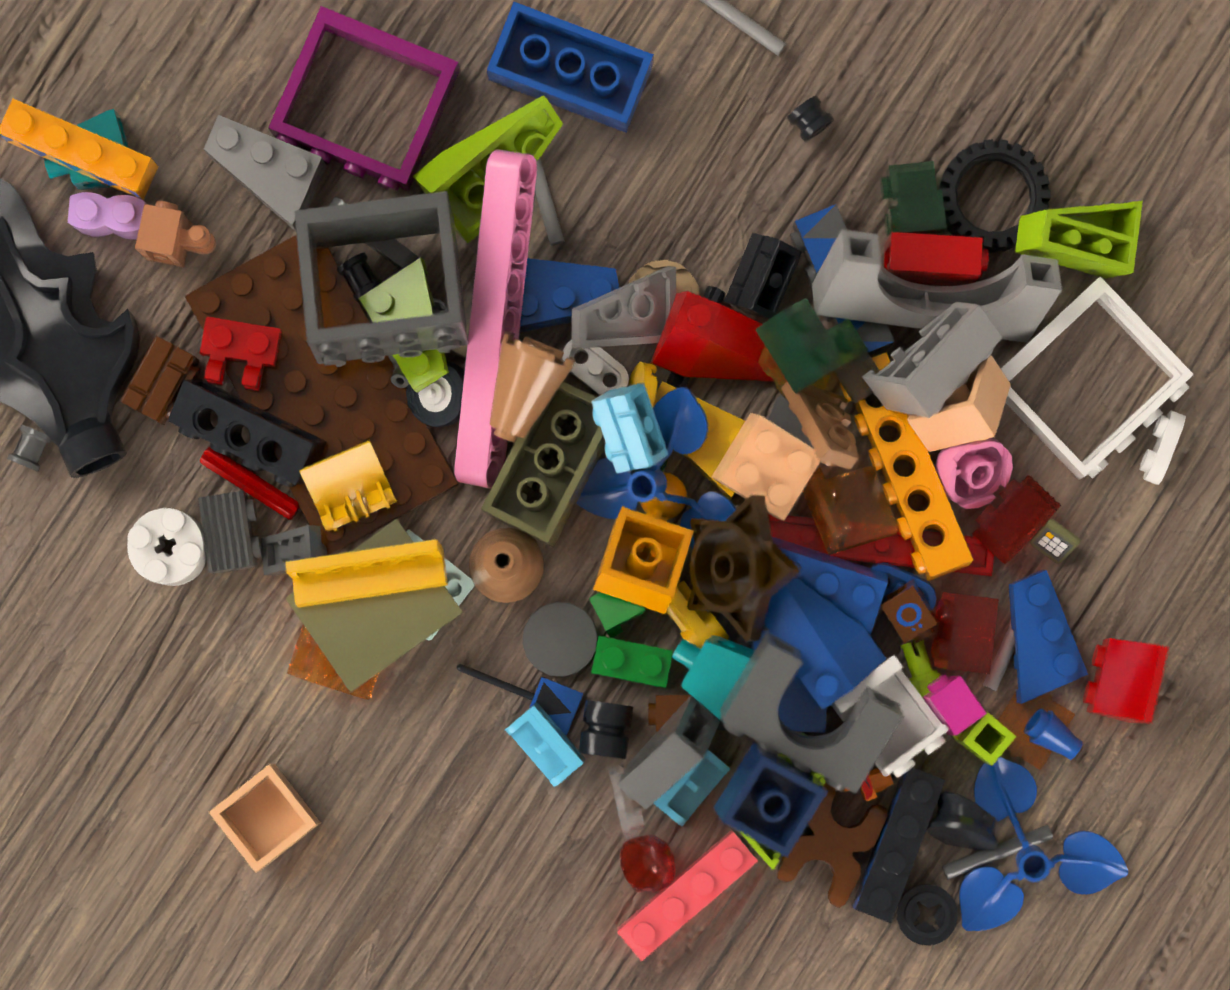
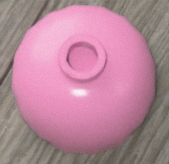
M993 437L983 441L978 440L941 449L935 464V470L947 497L966 509L980 508L997 498L993 493L998 490L1000 485L1004 488L1006 487L1013 469L1012 455L1000 441Z

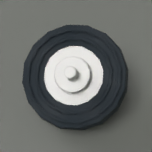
M446 361L449 373L420 392H415L410 384L407 386L408 406L413 415L426 425L445 427L454 425L460 420L465 371L453 362Z

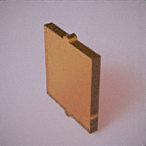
M1015 691L998 718V721L1016 736L1007 747V750L1010 751L1011 757L1018 756L1041 770L1052 751L1029 741V736L1024 733L1027 722L1040 708L1046 712L1053 711L1067 727L1075 714L1053 701L1051 694H1043L1023 704L1017 703Z

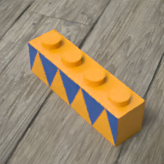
M13 98L0 125V136L7 142L141 200H144L159 167L152 158Z

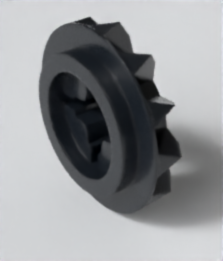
M921 884L909 889L899 901L896 918L902 933L908 939L917 944L929 946L943 942L952 934L957 924L958 911L953 898L947 891L935 885ZM918 901L927 908L940 904L936 908L937 911L933 914L934 922L938 926L937 928H934L932 924L926 921L913 924L921 914L918 909L919 906L916 904Z

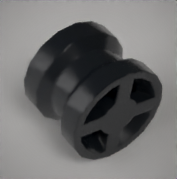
M817 96L806 100L787 117L791 124L797 125L801 130L800 136L804 142L817 136L834 121L830 113H825L820 107L821 101Z

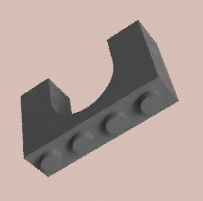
M766 632L720 708L721 721L724 722V727L737 736L744 737L746 734L758 741L757 744L770 754L777 755L780 752L791 758V763L804 772L810 773L813 770L824 776V780L837 790L844 791L847 788L857 793L904 717L900 704L866 687L845 722L833 732L813 737L804 736L792 731L780 719L778 705L784 691L802 663L801 652L796 647Z

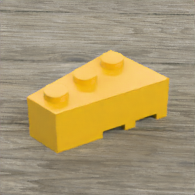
M662 381L656 392L653 407L664 395L678 388ZM695 397L706 414L708 435L704 444L698 450L682 455L715 485L724 496L731 500L734 491L711 477L745 423V420Z

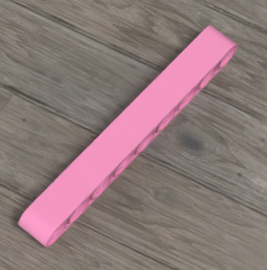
M503 150L493 151L490 154L486 167L454 474L458 482L489 489L492 488L506 459L508 440L494 435L495 428L489 424L501 341L505 331L515 333L513 341L519 340L537 175V163L533 155Z

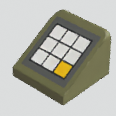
M1048 519L1043 522L1031 539L1030 544L1049 559L1059 564L1065 560L1081 541L1079 537L1057 521Z

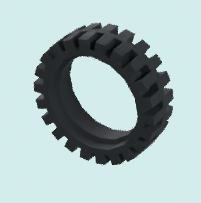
M989 139L984 140L982 143L976 142L958 153L945 169L937 194L938 210L941 212L943 224H946L948 227V232L952 236L983 238L982 248L988 249V253L1004 252L1016 247L1019 223L1005 231L988 232L975 227L964 217L958 204V187L962 177L971 167L982 162L1000 161L1013 166L1025 179L1029 188L1030 200L1025 215L1049 209V200L1051 198V190L1048 188L1050 182L1048 175H1044V167L1041 162L1037 163L1034 159L1035 155L1030 151L1022 150L1023 146L1017 143L1012 145L1008 143V140L1002 139L999 141Z

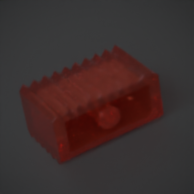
M1027 475L1020 482L1012 479L998 494L1003 500L996 508L989 504L975 519L979 526L972 534L1004 565L1019 553L1061 507L1060 503L1055 501V498L1050 496L1049 492L1045 491L1030 475Z

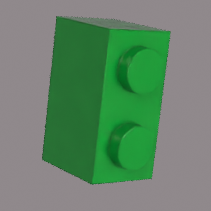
M599 636L591 673L666 688L673 650Z

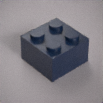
M753 742L716 802L714 809L723 823L787 857L825 797L827 790L817 777L798 769L792 763L777 755L768 753Z

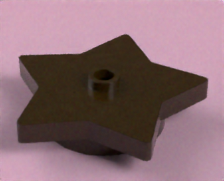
M750 495L725 521L697 518L690 520L691 530L694 531L693 538L695 544L690 559V575L693 588L687 608L689 610L722 612L744 640L759 641L771 596L800 573V568L772 540L765 496Z

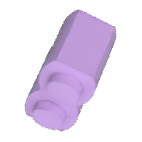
M77 193L70 196L68 223L78 232L87 236L101 237L114 233L122 238L137 239L143 207L146 203L130 195H117L107 199L96 193Z

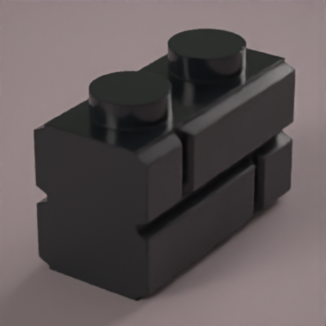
M752 233L724 302L750 315L774 321L802 251L777 238Z

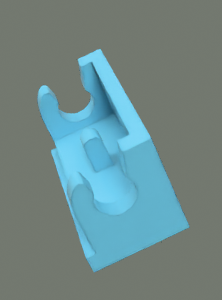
M537 702L505 729L554 787L566 779L586 760L581 753H578L579 750Z
M707 749L704 758L659 797L654 804L677 824L683 826L730 768Z

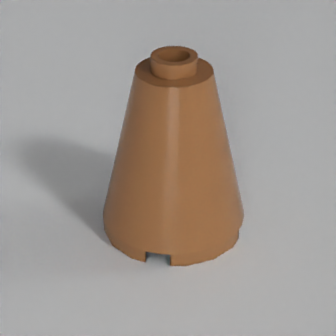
M505 331L501 341L489 424L495 428L494 435L515 442L516 437L525 438L573 368L576 360L571 356L564 361L562 360L564 352L528 337H524L523 342L517 339L513 341L515 333Z
M500 528L485 534L475 544L469 559V572L476 588L487 598L502 603L522 600L534 592L540 583L544 570L542 552L537 543L529 535L513 528ZM502 555L510 557V563L505 568H500L496 565L497 559Z

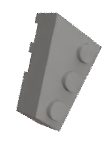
M955 302L919 331L922 338L905 352L900 347L892 352L890 355L894 360L877 374L870 370L862 376L885 409L930 418L944 407L945 401L957 388L967 382L969 374L979 363L986 360L992 354L993 348L999 343L1002 336L977 304Z

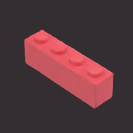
M731 830L617 928V933L638 958L643 961L756 864L758 860Z

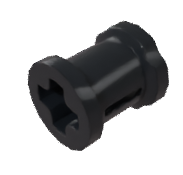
M360 253L350 258L337 268L339 275L346 277L355 292L353 297L358 302L361 296L382 283V280H377L367 264L368 256L366 253Z

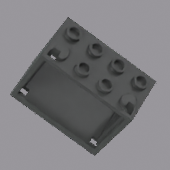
M447 191L294 211L307 342L318 364H336L339 367L345 365L348 360L362 359L364 362H378L387 355L400 354L401 357L409 358L422 354V351L437 349L439 352L449 353L450 349H458L460 346L468 345L455 222ZM440 233L449 313L324 329L316 249Z

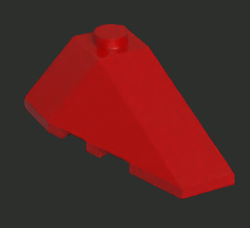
M690 291L677 293L650 364L680 376L691 378L787 382L789 378L801 381L813 348L722 304Z

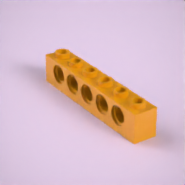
M887 352L845 368L843 373L844 380L840 381V387L846 401H853L858 414L854 415V420L860 435H867L872 445V449L868 450L871 463L875 471L882 470L887 483L882 484L885 497L890 506L896 504L901 516V518L896 519L899 531L904 540L910 538L915 550V553L911 554L913 565L918 575L924 573L927 581H931L969 566L973 559L927 448L907 421L909 414L887 410L884 406L874 408L865 401V396L873 391L862 376L870 370L877 374L891 363ZM884 426H893L898 430L900 438L894 442H886L880 437L879 430ZM898 460H907L912 464L914 473L908 477L899 476L894 471L893 464ZM920 494L926 498L928 508L921 512L914 511L908 505V498L911 495ZM926 529H936L942 535V543L935 547L927 545L923 541L922 532Z

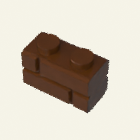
M155 336L120 402L165 425L183 381L198 379L201 369L197 365L200 360L181 348Z

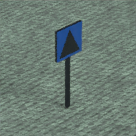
M463 664L457 666V670L532 700L530 707L537 702L565 735L568 734L584 693L545 677H541L536 692L532 693Z

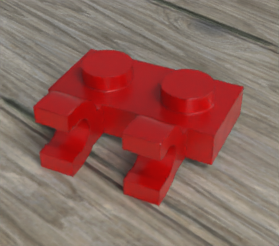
M206 316L199 352L201 356L210 357L207 362L204 379L207 380L208 384L223 386L227 360L247 363L244 369L241 385L244 386L245 390L260 392L264 366L273 368L276 366L282 334L281 329Z

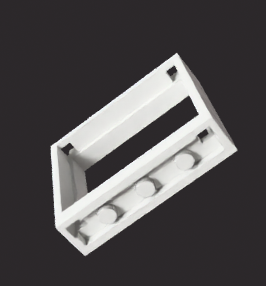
M1101 276L1001 368L1008 381L1013 379L1071 323L1097 301L1170 377L1156 393L1082 462L1010 387L1005 403L1078 480L1087 474L1093 479L1109 464L1104 458L1114 449L1121 453L1136 439L1132 432L1141 424L1147 428L1163 413L1159 407L1168 398L1173 402L1179 399L1190 388L1185 382L1194 375Z

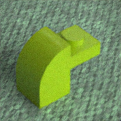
M986 712L987 714L958 735L952 737L978 759L993 766L1016 736L991 714Z

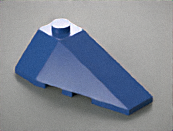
M794 577L771 596L764 623L772 635L800 650L802 663L796 673L822 710L855 689L886 660L885 655L863 625L855 619L852 620L836 608L828 599L821 597L810 589L798 577Z

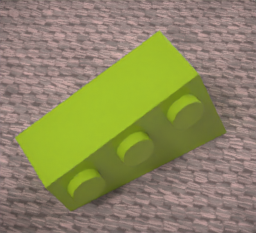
M1143 201L1047 209L1020 216L1015 253L1057 259L1060 266L1098 277L1101 276L1105 279L1134 273Z

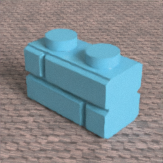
M644 383L611 389L592 401L593 419L601 427L606 441L605 453L607 458L613 462L616 473L650 467L668 455Z

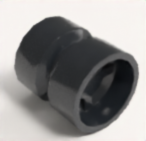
M586 700L583 721L588 724V729L581 732L578 753L626 759L629 738L624 734V730L631 727L633 706Z

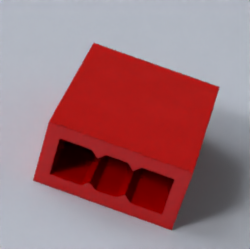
M891 232L884 245L883 267L891 274L909 282L959 286L975 283L979 277H982L983 271H987L989 253L988 249L982 248L983 238Z

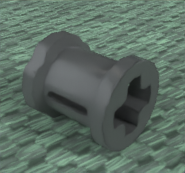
M21 424L19 430L22 434L14 453H9L7 459L39 472L41 467L38 464L46 444L51 443L52 440L47 434Z

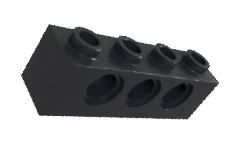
M200 378L183 381L168 418L169 422L179 426L178 432L192 439H199L201 437L211 443L210 448L224 455H231L232 453L243 459L242 464L256 471H263L264 469L275 475L274 480L288 487L305 484L299 470L319 462L327 441L212 384H208ZM212 410H214L218 416V424L216 427H214L210 421V414ZM244 426H246L250 432V440L248 443H246L242 438V429ZM276 442L282 447V457L280 460L273 451Z

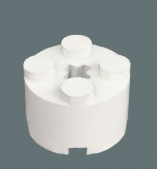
M161 508L150 511L143 515L128 533L127 549L129 559L135 570L152 582L173 586L188 583L202 572L207 561L201 523L192 516L177 509ZM166 539L177 544L172 547L173 554L171 556L162 552Z

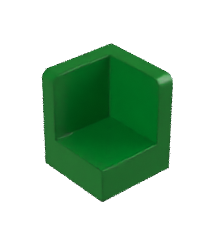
M601 592L589 598L610 638L623 632L620 625L646 611L645 607Z

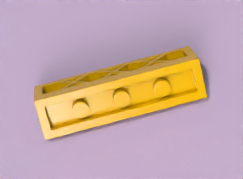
M437 539L285 562L286 573L293 579L295 605L298 608L448 586L444 548Z

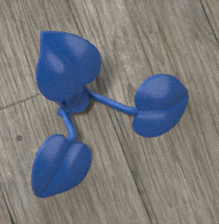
M686 387L672 390L664 395L653 407L668 452L666 457L655 465L650 466V468L634 474L632 470L616 473L613 462L608 458L598 460L576 503L594 515L607 519H616L622 506L635 511L638 508L639 502L658 498L660 501L667 500L691 507L682 515L681 527L691 530L690 520L693 518L725 521L736 508L721 493L715 491L704 493L697 503L691 498L665 492L667 479L660 470V466L669 458L673 449L680 454H690L704 444L708 435L706 414L691 390ZM692 535L689 546L693 549L695 543Z
M1001 756L993 766L983 763L980 767L974 784V799L977 805L994 816L997 821L1003 820L1009 815L1022 845L1016 856V865L1019 870L1008 873L1003 877L997 868L983 866L975 868L965 876L960 886L959 902L962 926L966 931L989 930L1003 925L1014 918L1023 905L1024 894L1021 888L1011 881L1013 879L1022 880L1023 878L1031 882L1041 881L1047 877L1050 868H1054L1055 864L1059 861H1062L1058 870L1062 883L1070 891L1081 895L1099 892L1128 875V868L1119 851L1107 839L1091 831H1077L1069 834L1063 842L1064 854H1057L1050 859L1047 858L1045 852L1040 847L1029 845L1015 813L1025 812L1032 807L1037 796L1036 782L1031 773L1022 765Z

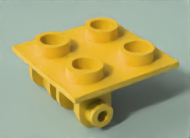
M370 440L299 470L326 531H337L338 527L354 520L358 522V518L363 516L368 518L370 513L384 507L389 509L391 504L397 502Z

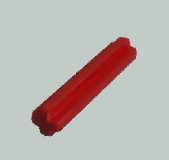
M210 447L202 454L200 458L202 465L285 518L291 520L299 511L300 506L296 500L226 455L218 453Z

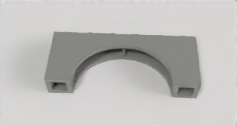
M841 229L812 283L815 315L919 329L924 328L955 302L977 304L982 308L1003 340L1027 343L1061 293L1062 286L1057 259L1021 255L1007 270L976 283L959 286H928L909 282L891 274L881 265L878 234Z

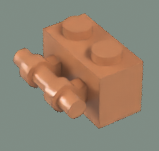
M156 201L155 206L144 204L135 249L148 261L184 267L187 251L209 254L215 249L216 240L205 226H193L191 221L184 215V212L178 210V205L165 201Z

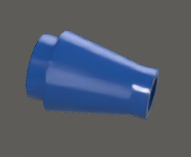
M1042 708L1038 709L1031 716L1024 729V733L1029 736L1030 742L1061 754L1069 760L1078 754L1083 745V742L1067 728L1053 711L1046 712Z

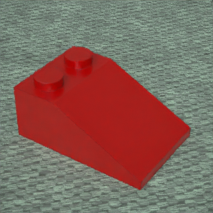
M1113 638L1103 639L1102 645H1096L1092 658V666L1097 667L1094 681H1088L1084 692L1083 703L1088 704L1086 712L1128 723H1152L1169 647Z

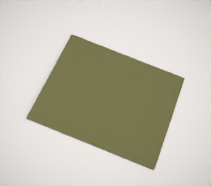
M395 519L350 552L414 542L400 522ZM445 586L300 608L295 605L294 592L286 597V600L350 693L463 613Z

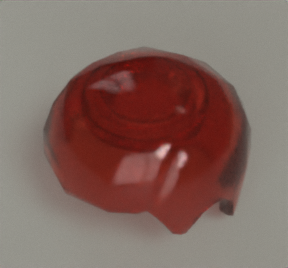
M642 835L630 839L623 844L620 851V866L625 879L638 893L645 891L657 892L671 884L676 873L675 856L666 841L655 835Z

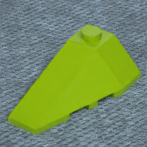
M541 96L441 152L414 174L413 178L425 194L447 191L454 215L455 231L468 244L480 232L486 167L490 154L495 150L533 155L536 161H538L563 126V122L545 96Z

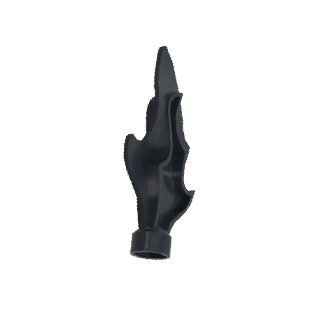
M0 178V402L16 409L34 421L59 447V452L72 478L84 477L117 463L127 454L119 434L112 424L111 416L116 396L137 360L141 339L135 317L128 309L113 322L98 318L91 300L97 275L95 254L90 252L65 256L50 251L41 241L28 208L13 185Z

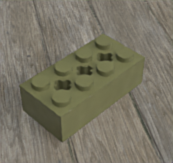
M563 381L525 438H517L481 510L487 515L554 548L605 448L606 441L601 427L595 423L592 414V401L596 397ZM573 420L577 429L573 434L569 433L568 436H565L561 427L564 423L570 425ZM554 454H557V459L560 461L557 467L554 468L552 466L548 470L544 460L547 456L553 458ZM537 487H540L541 499L531 503L527 493L530 489L536 492Z

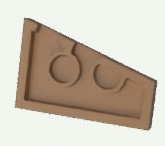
M789 378L782 387V391L789 401L790 410L796 414L802 425V432L810 439L816 450V457L828 466L837 465L850 470L859 458L854 435L847 429L851 423V418L849 414L844 412L848 405L845 397Z

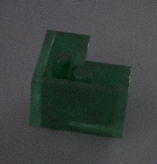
M934 161L889 165L886 177L880 178L882 199L889 200L888 213L884 215L886 235L890 236L891 232L942 235L946 229L943 194L942 191H937Z
M807 298L782 310L756 329L795 394L838 371L868 351L849 319L826 330Z

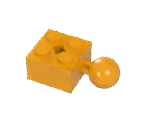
M663 472L667 479L665 492L687 497V491L683 482L677 476ZM654 498L646 502H640L646 514L623 506L621 507L613 525L593 590L665 614L674 597L694 531L667 522V520L678 516L686 504L667 500L660 501L658 498Z

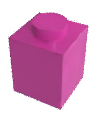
M944 674L927 686L930 692L922 697L942 724H946L950 729L946 732L947 735H958L987 714L961 676H951L948 678Z

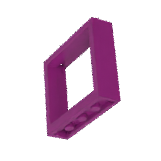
M320 6L268 129L276 139L302 147L313 154L321 156L325 164H329L333 160L343 164V170L353 176L364 178V175L367 174L379 179L377 184L387 190L392 189L398 192L399 188L409 191L414 180L413 175L418 171L459 75V64L455 60ZM326 31L439 77L400 170L287 124V120Z

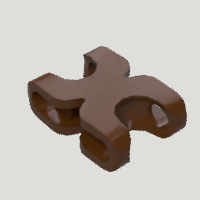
M825 782L824 788L827 790V793L807 824L812 833L810 835H800L787 857L782 856L777 868V879L784 882L792 881L806 862L815 859L825 861L830 865L833 873L831 886L828 891V899L831 905L841 908L848 901L861 874L860 865L852 856V853L867 852L874 847L887 818V808L880 804L872 805L867 809L858 824L849 827L840 826L834 821L831 814V806L836 789Z

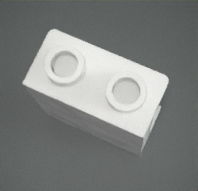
M895 655L877 667L855 689L832 703L831 706L842 721L845 722L866 687L900 704L904 717L875 762V765L884 777L893 772L898 778L915 765L912 757L924 749L927 755H929L944 744L946 740L942 735L950 729L946 724H942L903 673L901 670L903 666Z

